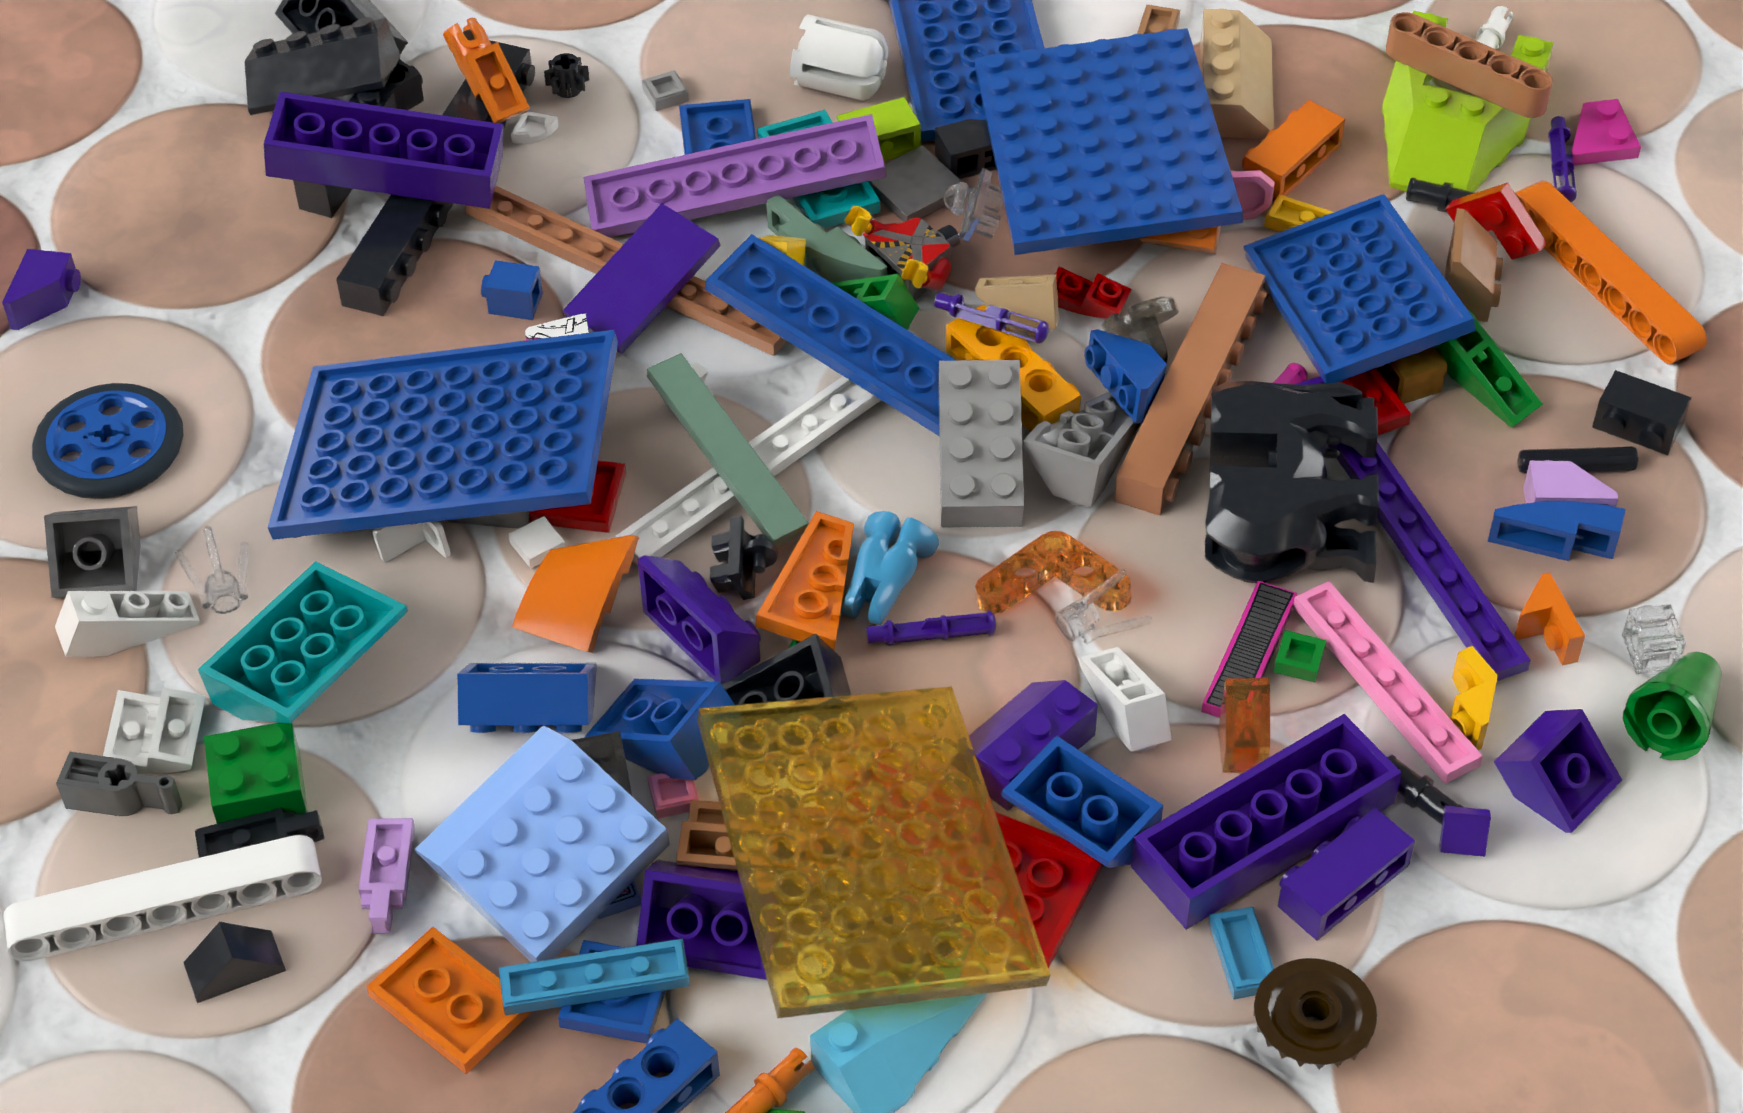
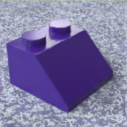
M1583 709L1544 711L1494 761L1514 798L1565 833H1572L1622 781L1621 776Z

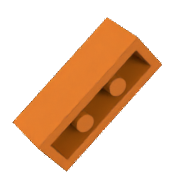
M1308 100L1298 110H1293L1286 121L1277 129H1272L1267 134L1265 140L1256 148H1251L1247 151L1242 161V167L1244 171L1261 170L1275 182L1272 200L1275 202L1279 194L1287 196L1341 146L1345 118Z

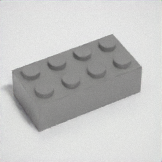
M1020 360L939 361L941 527H1022L1024 486Z

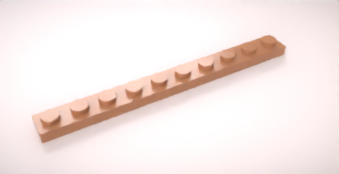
M495 186L490 209L465 205L467 215L595 274L623 246L621 242L498 186ZM695 276L666 305L670 309L772 356H775L787 342V340L705 290L706 281Z

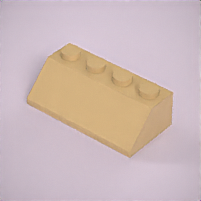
M1204 9L1200 41L1201 74L1220 137L1265 139L1267 134L1274 129L1271 38L1240 10Z

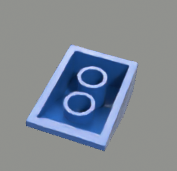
M634 678L585 735V738L590 744L654 773H663L672 779L696 780L708 770L709 763L718 752L732 741L734 733L745 719L720 682Z

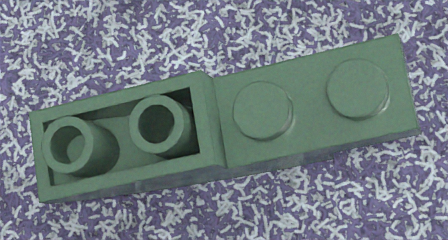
M780 195L773 196L767 200L768 228L777 236L806 239L804 266L832 283L886 276L888 274L887 266L881 258L873 256L861 246L855 237L849 236L838 226L825 233L819 224H814L801 213L796 205L790 204Z

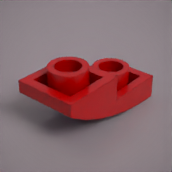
M1060 266L1055 273L1058 307L1085 316L1117 319L1132 290L1097 273L1093 282Z

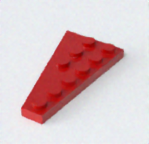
M866 759L862 761L844 790V801L858 813L867 814L869 822L1049 969L1104 866L1102 863L1063 838Z

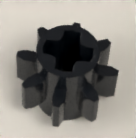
M563 53L548 61L549 69L544 71L545 85L552 86V94H557L562 98H572L580 94L581 91H585V82L590 80L588 66H582L581 57H576L570 53Z

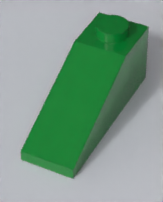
M900 274L832 282L835 286L906 330L910 328V324L920 309Z
M1469 311L1474 318L1476 331L1433 347L1444 356L1447 363V374L1512 428L1542 406L1543 403L1472 312Z

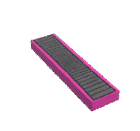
M1257 581L1204 698L1201 712L1240 725L1243 724L1292 613L1294 598L1297 596L1296 592Z

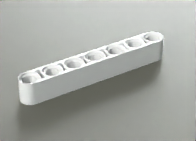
M289 836L13 903L4 911L8 954L11 958L18 961L37 960L310 893L317 889L322 882L315 843L308 836Z

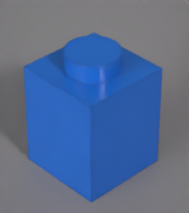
M495 260L490 274L483 277L481 285V295L486 298L488 314L533 320L543 295L539 266Z

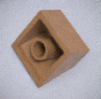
M1457 208L1446 261L1445 279L1467 310L1471 311L1478 321L1488 322L1491 307L1499 306L1501 284H1495V280L1500 281L1503 258L1496 257L1497 241L1465 209Z

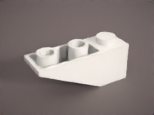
M68 591L55 629L65 657L109 656L198 625L200 620L188 591Z

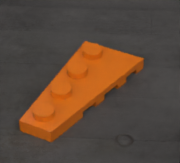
M818 511L815 512L756 615L755 627L800 642L817 634L827 645L835 650L854 523Z

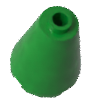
M1703 652L1687 653L1637 687L1629 695L1626 707L1623 710L1622 719L1628 735L1638 747L1644 751L1651 748L1662 754L1660 758L1668 761L1686 760L1699 753L1709 738L1722 676L1718 662Z

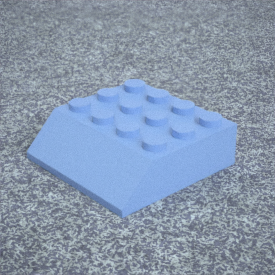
M543 725L415 848V851L530 962L555 959L670 845L667 828L571 739Z

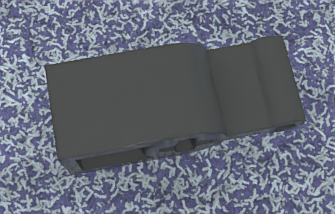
M69 752L56 782L66 809L113 816H130L137 813L142 807L163 809L167 814L179 813L182 807V801L173 777L169 775H161L159 777L140 775L136 766L131 761L120 758Z

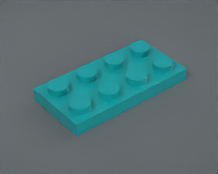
M824 109L757 128L758 139L833 122ZM868 181L792 197L801 213L814 224H819L823 229L845 223L844 220L853 206L862 207L871 215L880 212V200Z

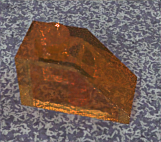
M1269 678L1225 679L1218 727L1223 773L1242 774L1269 757Z

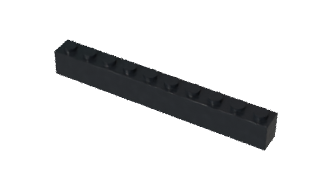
M498 42L522 92H524L527 86H531L535 77V66L531 63L530 49ZM465 79L444 111L443 116L493 123L482 98L476 100ZM506 121L499 123L503 124V129L505 128ZM391 194L336 278L341 305L384 316L391 303L397 301L401 287L406 279L414 274L416 264L423 252L429 250L434 234L439 227H443L447 214L454 203Z

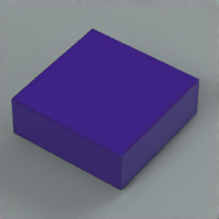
M1444 806L1439 843L1440 852L1485 857L1491 820L1490 810Z

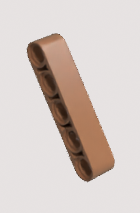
M1401 12L1392 16L1386 43V53L1392 59L1521 116L1537 118L1545 114L1553 84L1552 76L1545 70L1416 14Z

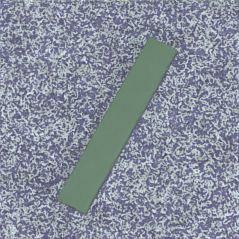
M682 353L647 368V378L763 535L766 536V539L775 546H778L803 534L809 524Z

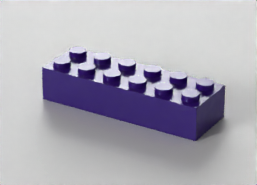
M279 92L263 144L266 176L490 209L503 157V124Z
M1342 714L1136 835L1133 843L1131 868L1187 930L1207 918L1210 914L1217 912L1311 855L1324 841L1332 842L1341 835L1344 827L1354 817L1360 816L1362 818L1375 807L1382 812L1395 804L1402 772L1345 714Z

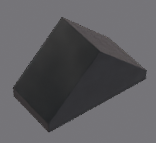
M219 922L183 962L197 1003L286 971L271 930Z

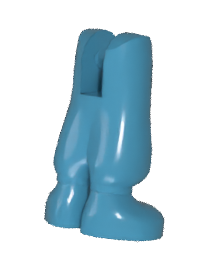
M889 511L874 512L868 516L864 525L867 539L863 541L858 552L853 576L841 607L843 615L856 618L865 601L870 602L868 621L877 625L883 623L900 593L915 574L918 563L917 557H931L939 546L937 535L928 526L914 518H906L901 527L898 516Z

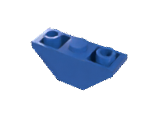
M1099 329L1091 330L1089 346L1085 348L1084 353L1087 367L1092 370L1104 388L1111 393L1134 423H1143L1164 380L1167 364L1150 344Z

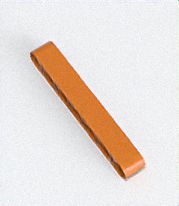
M1542 180L1515 192L1547 242L1544 249L1660 360L1666 364H1673L1705 348L1707 337L1703 326L1552 184Z

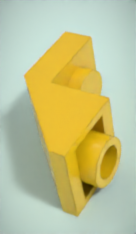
M1470 646L1459 651L1457 654L1452 679L1460 694L1455 695L1450 719L1474 747L1480 750L1482 749L1489 723L1498 675L1475 648Z

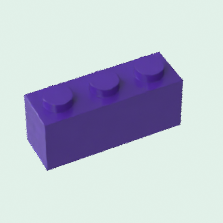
M1376 807L1362 818L1356 816L1347 823L1341 835L1332 842L1327 840L1321 843L1313 852L1311 859L1301 867L1297 865L1291 867L1283 875L1279 883L1281 889L1277 907L1318 941L1410 865L1415 840Z

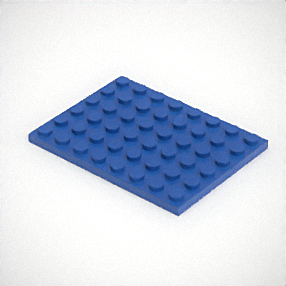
M1188 28L1169 29L1164 32L1133 34L1128 37L1107 40L1098 39L1093 42L1062 44L1057 47L1036 50L1027 49L1022 52L1001 55L991 54L986 57L974 58L975 71L1015 255L1243 223V211Z
M607 330L314 366L267 527L272 539L298 538L301 536L590 504L618 345L615 331Z

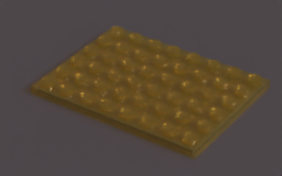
M952 686L699 708L697 722L777 1018L1047 986L1051 975Z

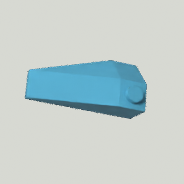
M955 961L845 1011L811 1034V1061L819 1074L853 1113H894L909 1101L915 1093V1087L927 1070L931 1071L938 1062L939 1054L950 1039L958 1035L986 997V991L958 961Z

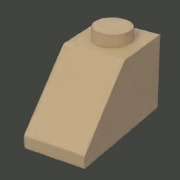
M1056 275L979 279L975 288L976 296L988 307L993 305L1040 321H1046L1049 326L1048 334L1050 330H1056L1059 321ZM1011 314L1009 319L1034 328H1038L1040 324L1039 322ZM1012 326L1016 331H1026ZM1027 331V334H1028V335L1035 336V334H1036V333Z

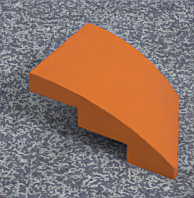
M628 535L551 549L536 570L525 591L512 628L593 653L604 614L611 613L622 574L629 573L639 537Z

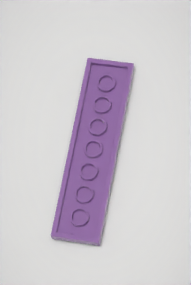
M870 114L585 176L583 178L591 229L607 237L635 232L661 203L691 220L765 204L768 199L777 195L788 199L886 177V171L873 116Z

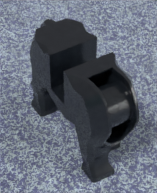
M1236 381L1213 387L1210 422V486L1205 520V559L1223 573L1248 583H1257V581L1266 583L1307 569L1329 570L1343 567L1355 571L1364 582L1374 583L1376 571V531L1359 533L1355 529L1339 528L1334 525L1356 519L1367 526L1376 527L1379 508L1378 474L1367 475L1361 480L1327 479L1324 458H1337L1340 453L1337 449H1330L1328 447L1329 445H1338L1340 443L1353 447L1364 458H1375L1378 420L1377 407H1374V397L1362 398L1360 390L1344 383L1297 385Z

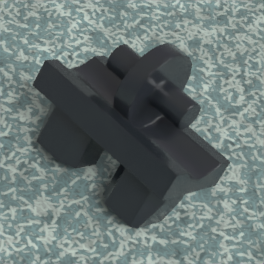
M742 516L730 518V531L712 535L711 547L713 554L718 562L728 560V563L710 567V581L718 593L737 590L743 600L755 598L756 573H763L765 568L772 566L777 561V547L772 542L766 540V536L763 534L756 536L748 534L744 530V519Z

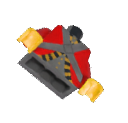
M853 206L844 220L846 224L852 225L851 231L854 235L865 236L866 250L873 256L883 260L887 266V275L900 274L914 300L918 299L928 290L936 292L943 289L952 270V248L960 243V237L953 226L947 225L935 231L922 218L917 217L902 223L883 224L871 219V214L862 207Z

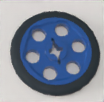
M127 383L93 386L70 395L47 412L38 425L33 439L32 459L42 477L49 484L64 493L82 498L100 499L122 496L139 490L153 482L171 466L179 453L183 440V421L177 409L167 398L150 388ZM118 406L122 408L114 415L102 414L109 407ZM143 419L154 420L153 424L146 428L134 426ZM80 422L85 424L79 431H66V428L73 423ZM139 448L151 450L143 457L136 458L130 456L132 452ZM67 453H81L79 458H77L76 460H61L62 457ZM102 465L114 466V468L106 474L101 475L94 473V471Z

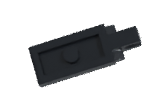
M279 808L195 830L199 858L295 835L308 836L314 842L324 839L322 822L317 810L296 815L295 812L284 813L283 809Z

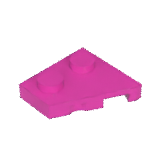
M1618 99L1583 103L1571 152L1574 165L1639 157L1641 146Z

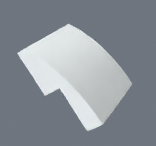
M162 688L161 697L118 690L103 756L131 761L136 766L138 773H171L191 770L206 695Z

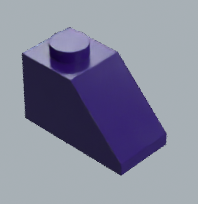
M27 249L2 301L11 329L20 330L68 306L73 293L79 290L81 283V274L75 268L71 253Z

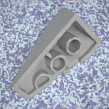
M1107 392L1085 402L1084 410L1073 413L1068 410L1060 414V419L1056 423L1051 424L1044 421L1036 425L1023 441L1022 449L1052 495L1063 498L1072 505L1091 508L1105 490L1140 423L1135 424L1111 393Z

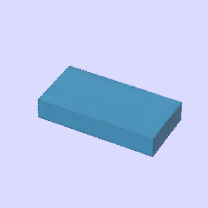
M1254 907L1210 914L1209 927L1233 999L1255 996L1260 983L1274 969Z

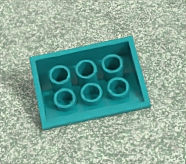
M315 561L198 669V672L211 702L215 706L241 720L292 723L408 612L406 605Z

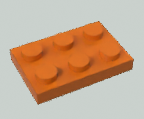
M431 927L366 986L371 999L465 1074H468L532 1013L530 1011L505 1015L500 978L434 927Z

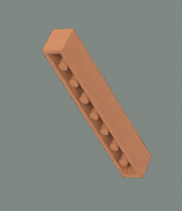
M1221 263L1117 473L1114 502L1161 515L1166 502H1173L1175 500L1180 485L1178 477L1180 473L1187 474L1193 458V451L1191 450L1194 445H1201L1206 431V418L1211 419L1212 388L1230 382L1232 375L1230 368L1232 365L1238 366L1244 351L1243 341L1244 339L1250 340L1253 336L1257 322L1255 316L1257 313L1262 315L1266 308L1269 293L1263 291L1265 275Z

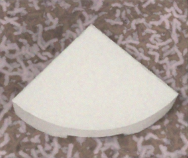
M530 111L521 114L511 132L512 143L530 144L549 137L559 127L558 117Z

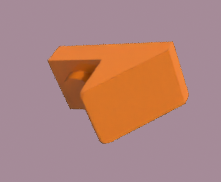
M1551 573L1542 574L1519 616L1514 637L1516 640L1544 634L1547 647L1551 651H1555L1562 665L1575 663L1579 660L1585 634Z

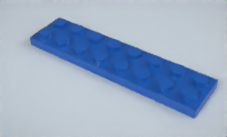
M753 234L706 279L705 290L939 436V361H956L955 359Z

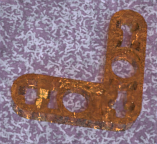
M1050 531L1042 534L983 575L977 581L975 588L978 607L982 611L986 612L989 610L993 614H997L1010 609L1056 577L1099 608L1106 611H1118L1126 608L1131 603V581L1126 573L1069 534L1062 531ZM1084 566L1094 569L1093 572L1085 575L1073 572L1075 569ZM1022 568L1035 570L1033 574L1028 576L1015 574L1017 570Z

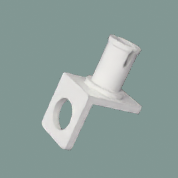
M438 521L381 527L373 530L380 558L384 562L392 560L425 540L445 558L451 555L444 528Z

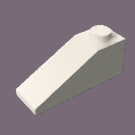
M1119 647L1079 657L1080 666L1115 735L1131 752L1149 751L1154 749L1157 744L1172 740L1165 693Z

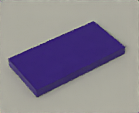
M661 203L563 309L566 318L586 314L589 333L614 330L618 340L617 351L623 354L721 246L719 239Z

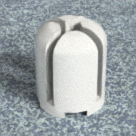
M807 14L799 29L806 30L805 34L799 42L798 49H793L790 78L796 79L793 85L861 101L870 99L878 91L886 72L888 46L884 35L874 29Z

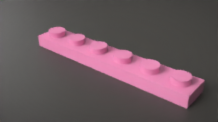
M1330 581L1295 596L1293 608L1320 639L1327 640L1326 646L1444 784L1480 767L1483 757L1481 753Z

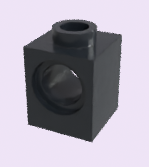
M399 59L384 88L379 89L394 92L397 109L410 110L424 101L422 91L423 79L420 72L414 66H409Z

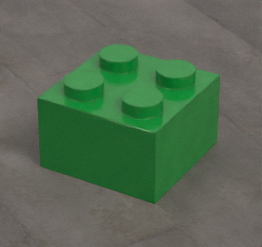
M272 723L204 736L211 807L217 824L282 808L284 813L295 812L296 815L308 812L300 750L292 723Z

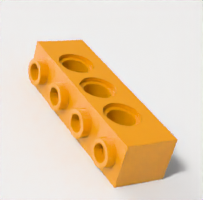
M983 304L975 309L985 311L987 307ZM960 318L946 324V352L956 361L1020 360L1021 421L1030 432L1036 425L1044 421L1051 424L1058 422L1060 414L1068 410L1073 413L1080 411L1081 395L1078 389L1072 383L1066 382L1055 371L1049 361L1043 360L1038 356L1025 339ZM1008 327L1006 328V331H1009V332L1014 333V332H1013L1011 329H1009Z

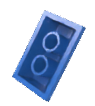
M469 663L457 674L458 725H470V732L475 733L496 731V725H513V732L519 733L537 732L539 725H556V731L562 733L582 731V725H589L593 719L597 664Z
M1058 736L1002 790L1001 794L1003 798L1108 868L1131 865L1134 837L1162 821L1163 805Z

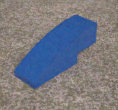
M1544 501L1498 508L1494 512L1487 542L1569 561L1572 550L1613 559L1626 509L1574 501Z

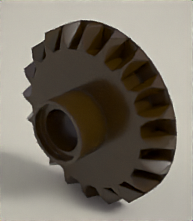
M1303 958L1286 962L1266 975L1255 995L1253 1016L1256 1018L1257 1032L1263 1034L1267 1047L1273 1046L1279 1051L1281 1059L1285 1057L1292 1058L1297 1061L1299 1067L1307 1063L1316 1065L1320 1070L1327 1064H1334L1336 1067H1339L1343 1061L1349 1058L1355 1060L1363 1048L1367 1049L1375 1032L1377 1009L1369 988L1351 970L1332 961ZM1306 1017H1315L1321 1021H1312Z

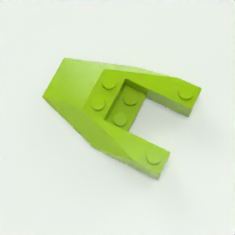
M1413 11L1412 13L1447 28L1448 18L1419 11ZM1518 34L1511 56L1547 72L1554 42ZM1396 61L1382 104L1390 188L1407 192L1408 184L1413 177L1417 180L1443 185L1444 182L1453 183V188L1475 192L1487 180L1488 174L1507 160L1510 151L1515 146L1520 147L1523 144L1532 118L1516 114L1476 95L1429 85L1432 76Z

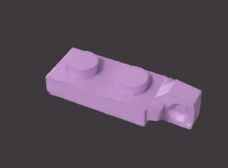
M413 818L368 819L359 894L362 909H370L369 921L372 924V934L390 933L393 909H403L404 900L407 897L415 832Z

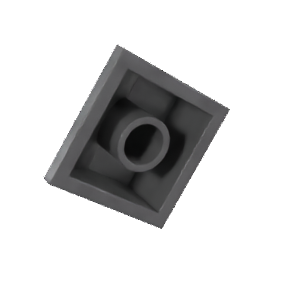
M137 506L61 511L44 515L51 598L66 597L68 591H137L141 548Z

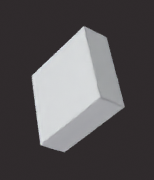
M544 516L509 533L510 544L530 569L541 564L551 549L565 547V541Z

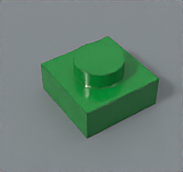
M1285 630L1275 661L1274 673L1315 683L1327 640Z

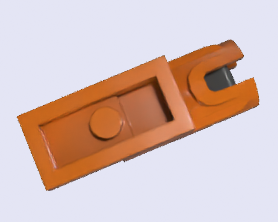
M467 19L468 25L463 28V32L458 23L449 27L443 33V37L476 100L482 98L493 123L499 124L528 112L530 107L499 43L491 44L484 28L478 23L477 19Z

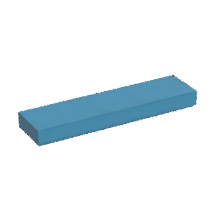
M683 939L499 967L505 1015L690 986Z

